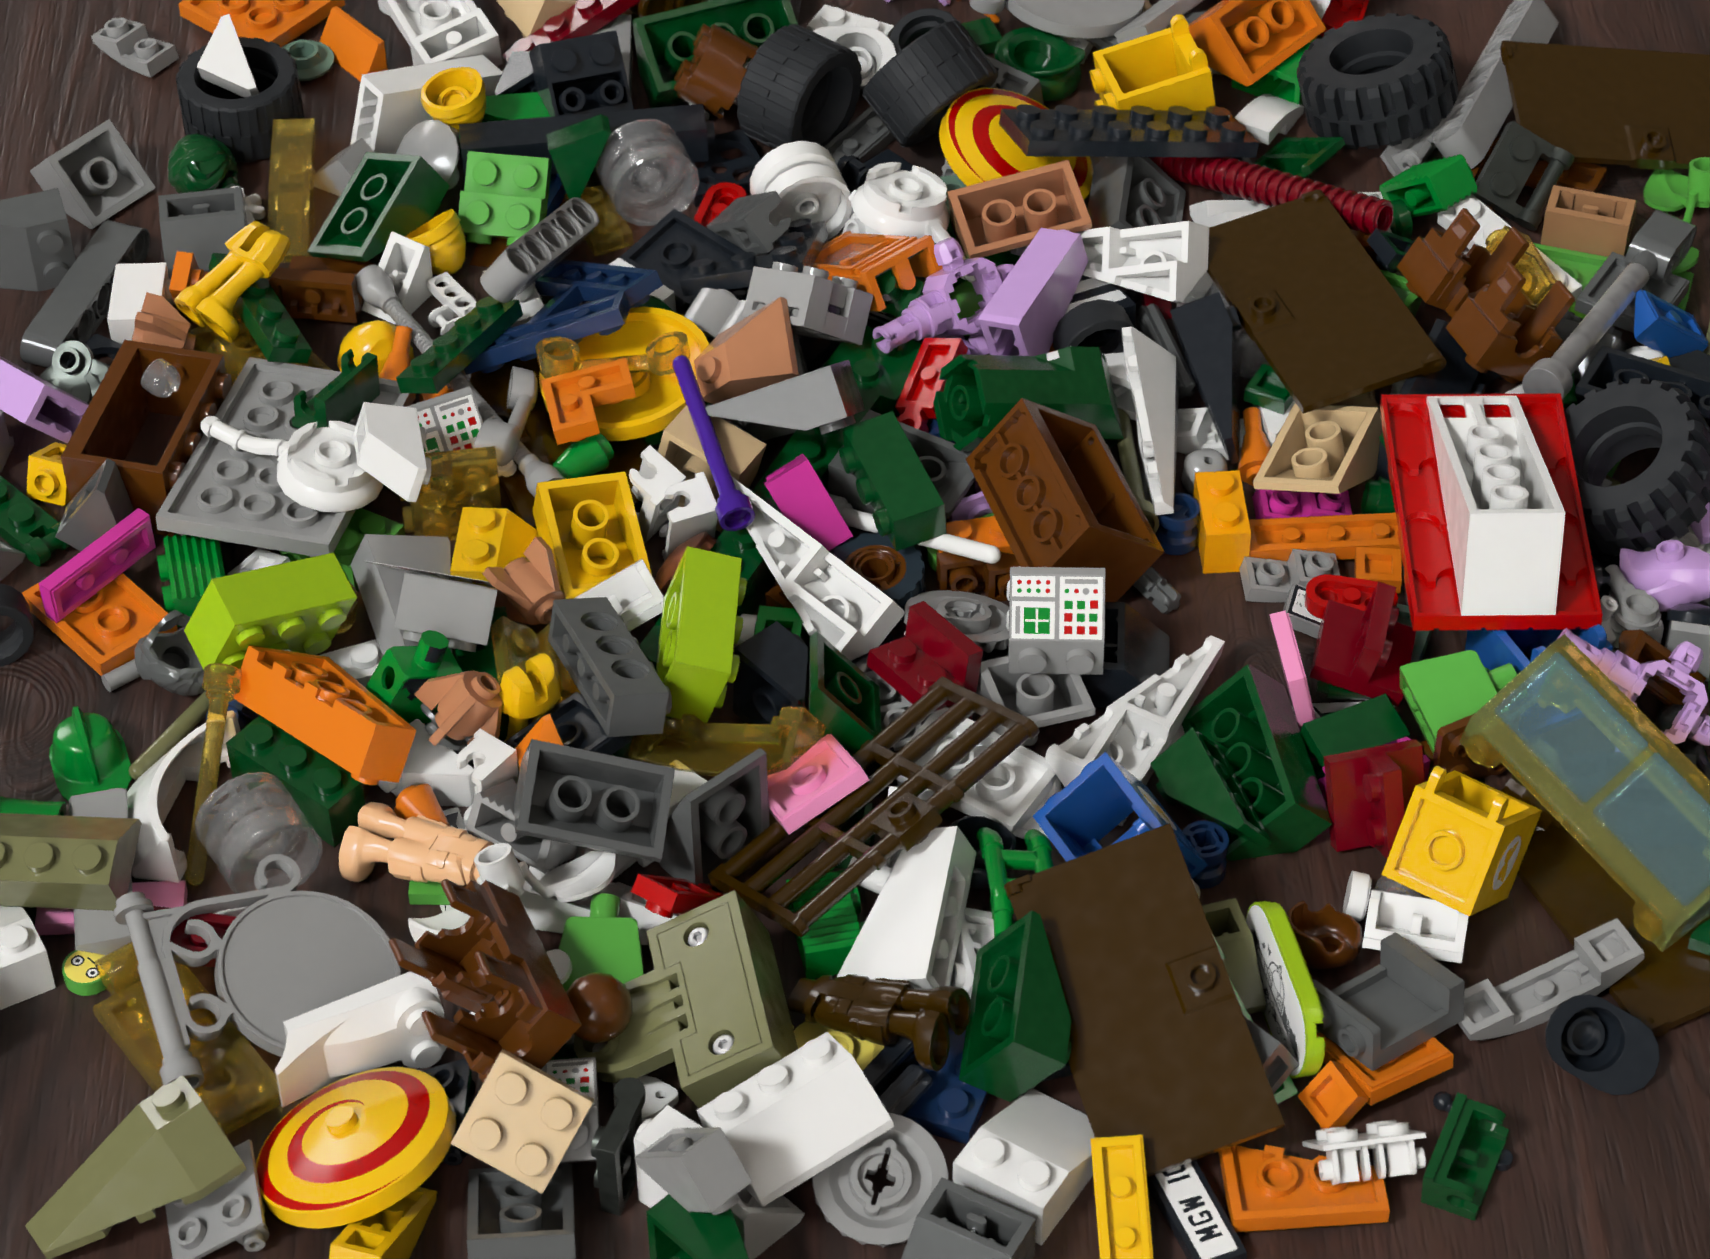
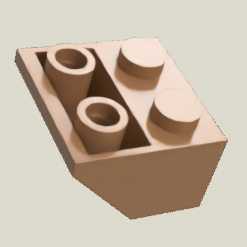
M1553 185L1545 211L1541 245L1608 257L1611 252L1625 256L1637 214V201Z

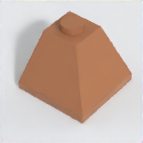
M777 298L721 332L694 360L697 382L704 401L716 404L799 376L786 298Z

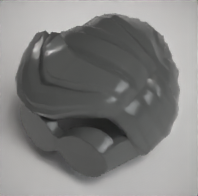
M173 610L148 635L139 639L134 650L136 668L143 680H152L170 693L187 697L202 694L208 688L213 677H218L219 674L206 676L184 632L191 617L178 610ZM177 624L182 626V628L174 633L158 634V632L167 631Z

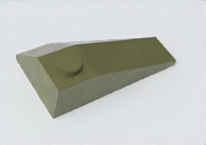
M182 1075L170 1084L160 1087L153 1095L140 1102L25 1227L46 1259H51L106 1237L113 1225L136 1217L140 1224L155 1218L156 1208L178 1199H182L185 1205L203 1199L247 1170V1168L203 1100Z

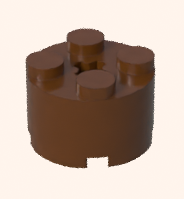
M703 24L693 42L695 48L692 54L694 57L691 62L687 59L683 60L674 78L676 83L673 90L678 92L677 97L692 105L703 104L704 111L722 119L724 117V109L729 110L740 91L742 79L747 71L744 65L749 57L753 59L758 47L715 24L711 27Z

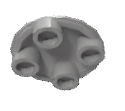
M425 120L413 126L403 137L396 154L422 156L450 185L448 190L452 189L459 180L457 164L460 135L458 130L440 120Z

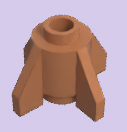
M146 293L141 312L137 311L132 341L194 350L197 335L190 333L191 324L163 296Z
M535 537L523 553L526 557L513 560L504 569L502 567H487L483 572L486 579L497 589L494 607L506 606L507 618L509 620L529 625L550 623L553 601L565 599L564 593L560 590L552 549L542 537Z
M474 670L428 679L414 694L431 711L438 705L435 721L439 728L428 740L436 746L446 736L455 740H464L466 737L473 736L467 742L468 745L474 740V733L479 729L499 739L503 701L499 695L500 685L497 680L488 673Z

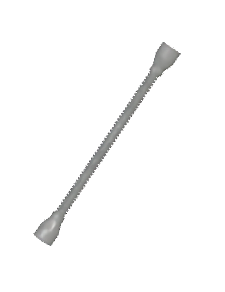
M369 265L361 269L356 275L358 293L367 303L379 307L385 314H388L398 326L412 328L411 341L423 354L433 345V340L401 304L400 298L395 293L392 279L378 265ZM461 372L448 383L454 391L468 386L471 388L483 423L488 418L504 422ZM520 441L513 459L525 477L528 491L535 498L538 482L562 480L565 478L553 465L542 462L535 454H531Z

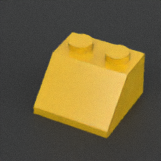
M463 507L450 574L488 581L483 575L487 567H502L504 569L513 560L526 557L523 553L533 539L539 537L537 529L509 509Z

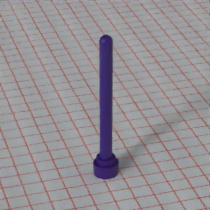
M679 355L673 360V368L719 493L715 512L720 526L727 531L744 529L755 519L753 506L750 498L736 489L713 423L707 414L706 404L690 360L684 355Z

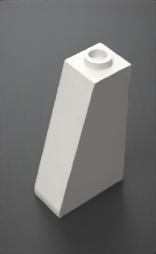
M481 54L362 74L351 144L363 138L376 153L396 154L403 137L413 126L425 120H434L425 111L421 103V90L429 78L449 68L470 67L477 70L483 78L486 96L496 95L494 90L503 72Z

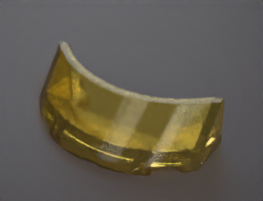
M783 707L780 711V716L773 717L771 724L704 723L691 714H683L681 719H668L665 714L663 733L633 735L628 757L636 761L675 768L676 771L717 776L761 748L767 753V775H771L792 766L824 737L826 725L803 707Z

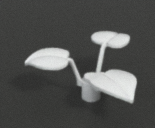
M497 843L484 848L475 856L474 863L480 875L477 878V882L480 885L487 880L518 895L520 898L524 893L523 886L526 880L543 898H550L556 895L560 902H572L591 896L610 884L617 871L618 854L595 849L551 870L540 880L530 872L526 861L518 863L513 849L508 843ZM452 909L431 917L409 918L408 924L413 940L416 943L426 930L437 935L442 928L448 930L456 929L463 926L470 916L457 909ZM560 949L547 951L546 953L563 985L572 972L571 960L567 953Z

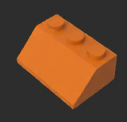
M1222 0L1188 25L1189 33L1197 47L1203 49L1207 56L1208 67L1246 87L1254 84L1326 30L1310 0Z

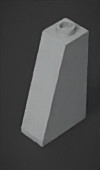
M365 534L350 565L382 656H384L386 650L393 646H418L419 642L402 639L403 630L394 628L405 571L365 561L451 575L450 541L448 537Z

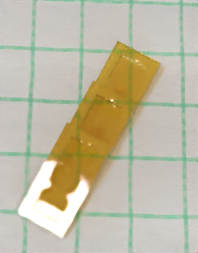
M314 118L273 120L268 227L287 236L291 242L290 248L281 262H291L293 256L310 257L307 251L312 243L315 211L313 190L316 127Z

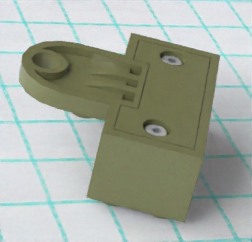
M735 890L646 931L655 969L624 983L632 999L633 1014L626 1029L618 1037L608 1041L601 1050L592 1052L595 1043L584 1041L574 1034V1051L577 1057H596L597 1079L602 1082L617 1083L623 1078H639L675 1061L681 1089L698 1108H701L720 1094L731 1090L759 1073L765 1067L776 1063L798 1049L770 933Z

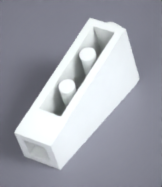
M958 826L934 828L923 842L913 846L908 852L902 850L837 977L856 974L857 976H866L873 980L876 978L906 980L912 983L914 989L923 990L935 989L939 986H950L977 854Z

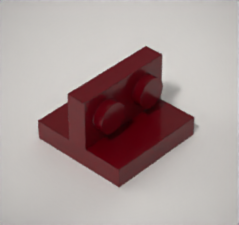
M1378 581L1364 611L1328 600L1322 615L1309 674L1310 678L1370 698L1386 693L1392 705L1399 706L1404 696L1400 689V666L1411 662L1416 631H1413V628L1396 622L1399 614V608L1393 606L1396 587Z
M925 601L909 606L905 636L869 650L867 666L910 703L914 704L928 692V688L940 677H945L953 683L976 693L983 649ZM947 700L935 711L945 707L950 708L955 703Z
M1416 739L1324 756L1328 813L1332 825L1329 827L1331 846L1337 852L1372 846L1373 848L1376 847L1388 859L1415 786L1425 782L1423 749Z

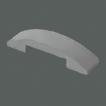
M1616 918L1575 937L1573 951L1496 987L1486 979L1464 989L1463 1021L1459 1022L1458 1025L1470 1041L1498 1038L1549 1021L1550 1015L1565 1000L1575 995L1591 994L1596 996L1610 987L1644 959V951L1620 920Z

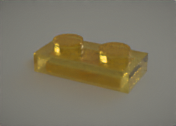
M603 184L585 188L580 199L591 205L599 217L598 225L585 238L593 254L598 256L634 245L632 230ZM566 194L564 195L565 202L569 200L568 195Z

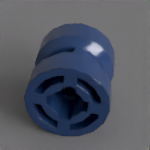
M1175 493L1174 513L1158 515L1159 527L1155 535L1166 554H1188L1197 545L1198 528L1196 525L1200 518V506L1198 501L1188 494Z
M1193 822L1187 825L1182 832L1208 865L1193 878V881L1200 889L1212 888L1219 885L1224 880L1226 874V855L1229 846L1228 834L1222 826L1215 822Z

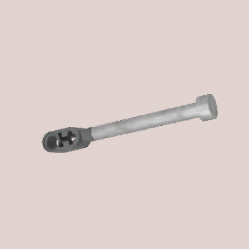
M1657 209L1633 238L1625 258V265L1628 266L1551 358L1538 360L1525 374L1522 382L1524 393H1561L1563 400L1572 388L1573 372L1636 297V293L1645 286L1652 276L1666 281L1682 262L1692 246L1697 226Z

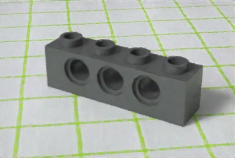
M608 598L554 600L548 641L607 736L662 734L665 714H669L672 707L670 689L663 684L655 672L653 663L648 661L640 649L638 640L633 638L625 626L622 616L617 614Z

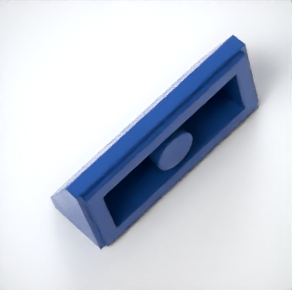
M1640 289L1636 293L1634 337L1637 342L1653 350L1661 351L1669 358L1695 350L1702 352L1709 346L1705 335L1692 314L1646 290Z

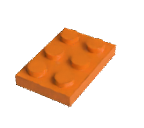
M124 573L120 574L57 623L45 615L39 583L22 592L29 604L30 612L100 676L135 659L134 650L139 639L148 635L169 614ZM177 625L167 631L158 632V634L174 633L177 631Z

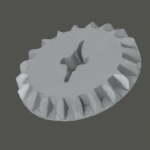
M938 590L920 593L917 596L911 597L905 604L904 623L906 625L909 606L925 601L983 649L984 652L989 653L993 649L1004 650L1009 646V631L1006 627V615L1009 606L1000 601L975 593Z
M888 1113L892 1118L893 1128L812 1177L816 1204L822 1210L826 1222L836 1227L842 1236L853 1238L861 1245L874 1244L883 1248L890 1244H904L907 1242L918 1213L941 1178L948 1180L946 1161L934 1138L916 1122L893 1113ZM888 1154L889 1159L886 1170H888L887 1179L895 1183L893 1187L885 1186L882 1193H879L876 1204L872 1205L873 1183L865 1179L866 1174L875 1175L878 1168H881L884 1155Z

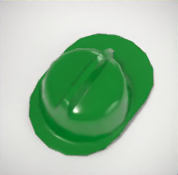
M74 706L72 708V716L64 719L56 727L53 733V744L49 751V759L56 785L62 797L69 801L71 796L114 788H124L127 790L132 780L129 775L131 764L123 737L118 730L114 729L106 717L98 713H83L79 706Z

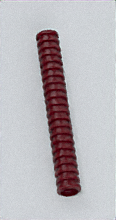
M1149 157L1173 180H1180L1187 184L1201 186L1202 188L1222 192L1237 198L1242 197L1248 201L1253 200V202L1263 203L1270 207L1301 198L1302 194L1320 189L1350 229L1360 230V232L1372 234L1376 228L1388 231L1393 221L1394 210L1389 200L1368 196L1353 190L1347 191V189L1342 187L1336 188V186L1331 184H1325L1320 181L1315 182L1309 178L1304 179L1298 175L1293 176V174L1287 172L1283 173L1276 169L1272 170L1265 166L1261 167L1260 165L1240 161L1235 158Z

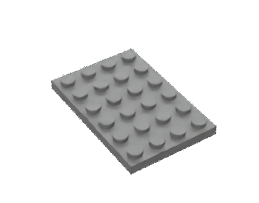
M249 357L215 417L238 430H245L248 435L253 437L289 441L294 431L298 430V428L292 426V418L295 417L294 397L304 390L307 395V403L342 372L290 363L268 362L265 359ZM379 378L380 395L371 403L407 407L412 405L416 397L415 393H400L397 381ZM360 413L348 424L356 426ZM204 434L156 514L157 530L315 557L334 552L356 509L342 513L320 512L301 506L285 495L277 482V464L279 462L277 458L279 456L259 455L242 449L235 451L232 446L214 437L208 438Z

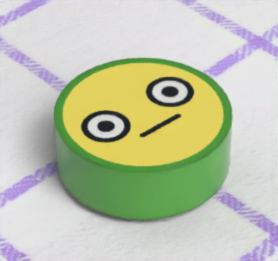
M74 950L64 959L62 964L65 985L72 993L77 995L90 996L104 991L114 978L112 961L108 955Z

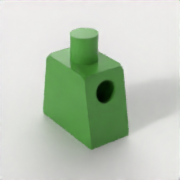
M1474 650L1462 651L1400 666V689L1433 755L1439 728L1501 703L1500 697L1521 688L1518 675L1511 663L1486 672L1477 652Z
M607 893L595 894L591 897L590 917L572 916L567 918L559 946L560 950L567 953L572 963L570 977L563 984L565 992H567L576 979L594 972L610 974L623 984L645 974L638 922L633 918H619L620 898L618 896Z

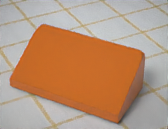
M337 6L331 8L320 42L329 46L333 51L334 62L360 82L362 74L388 70L384 40Z

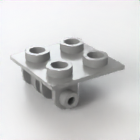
M251 1140L233 1147L247 1170L203 1199L185 1205L182 1199H178L165 1205L173 1259H200L235 1240L244 1245V1248L250 1252H256L264 1248L265 1241L269 1238V1230L265 1225V1206L262 1201L263 1197L260 1194Z

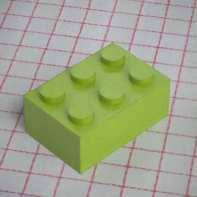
M687 546L663 599L656 673L663 684L669 687L672 696L671 711L669 714H665V716L706 725L714 708H721L723 706L727 682L734 683L740 662V656L733 654L734 644L739 642L743 627V617L737 616V606H741L747 585V580L740 577L742 558Z
M334 552L211 579L184 632L206 676L223 672L232 675L240 672L248 645L313 655L325 651L330 647L332 639L341 624L346 620V616L356 601L357 596Z

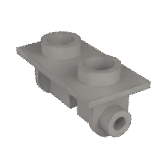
M1444 118L1441 119L1438 126L1432 130L1426 129L1420 137L1402 140V144L1388 145L1380 158L1394 177L1413 165L1423 164L1436 148L1432 140Z

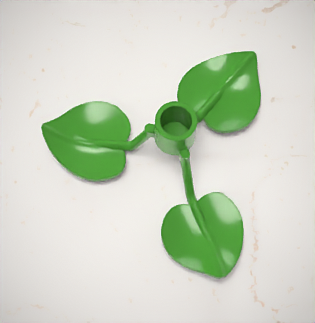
M1710 157L1693 159L1689 163V177L1679 174L1672 169H1655L1644 188L1645 203L1654 209L1666 212L1678 211L1685 207L1686 212L1683 220L1691 223L1695 207H1710ZM1691 247L1672 274L1691 269L1698 262V249Z

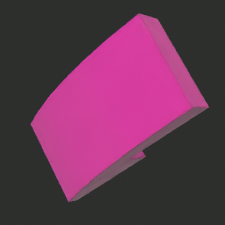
M1256 489L1252 496L1256 519L1352 515L1348 490L1340 494Z

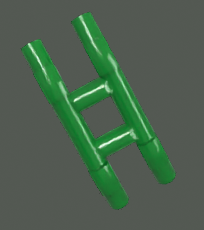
M982 827L977 832L976 838L982 857L985 860L991 894L990 903L994 922V938L1013 925L1014 909L1007 897L1004 885L1014 879L1007 877L1006 869L1033 870L1035 873L1054 867L1051 855V842L1039 830L1031 829L1025 834L1024 842L1028 847V851L1003 850L1001 836L990 827Z

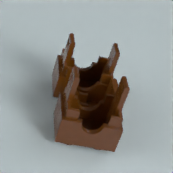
M1463 208L1445 233L1431 228L1425 238L1418 236L1397 268L1408 280L1406 286L1412 293L1422 298L1425 303L1445 310L1452 318L1446 329L1467 354L1465 360L1471 367L1481 373H1487L1488 370L1496 372L1506 381L1517 384L1519 381L1523 382L1525 374L1538 360L1551 358L1555 354L1557 348L1563 342L1562 338L1555 331V327L1574 303L1575 297L1559 280L1555 282L1538 307L1522 289L1526 279L1515 267L1528 249L1529 243L1515 227L1510 228L1492 255L1486 248L1474 244L1467 254L1462 253L1480 229V224L1466 208Z
M448 879L442 880L441 886L451 907L469 915V920L463 926L456 929L448 930L442 928L437 935L426 930L414 944L415 947L396 938H391L388 942L400 967L428 979L434 987L440 989L445 1000L476 1013L473 1015L460 1009L453 1016L454 1022H451L429 1011H423L421 1017L431 1039L462 1053L470 1069L478 1072L482 1083L486 1080L502 1049L541 1070L558 1050L570 1040L582 1024L519 896L487 880L481 885L471 880L465 888Z

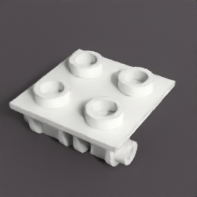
M1397 1120L1366 1123L1367 1133L1358 1134L1357 1129H1347L1346 1127L1315 1130L1317 1139L1302 1141V1146L1326 1151L1327 1159L1319 1160L1318 1162L1321 1181L1330 1180L1332 1185L1360 1181L1358 1165L1362 1180L1369 1181L1371 1178V1167L1368 1149H1372L1374 1167L1378 1179L1386 1178V1164L1389 1177L1408 1174L1415 1175L1417 1169L1425 1168L1426 1166L1423 1148H1415L1414 1139L1426 1138V1132L1410 1130L1408 1122L1397 1123Z

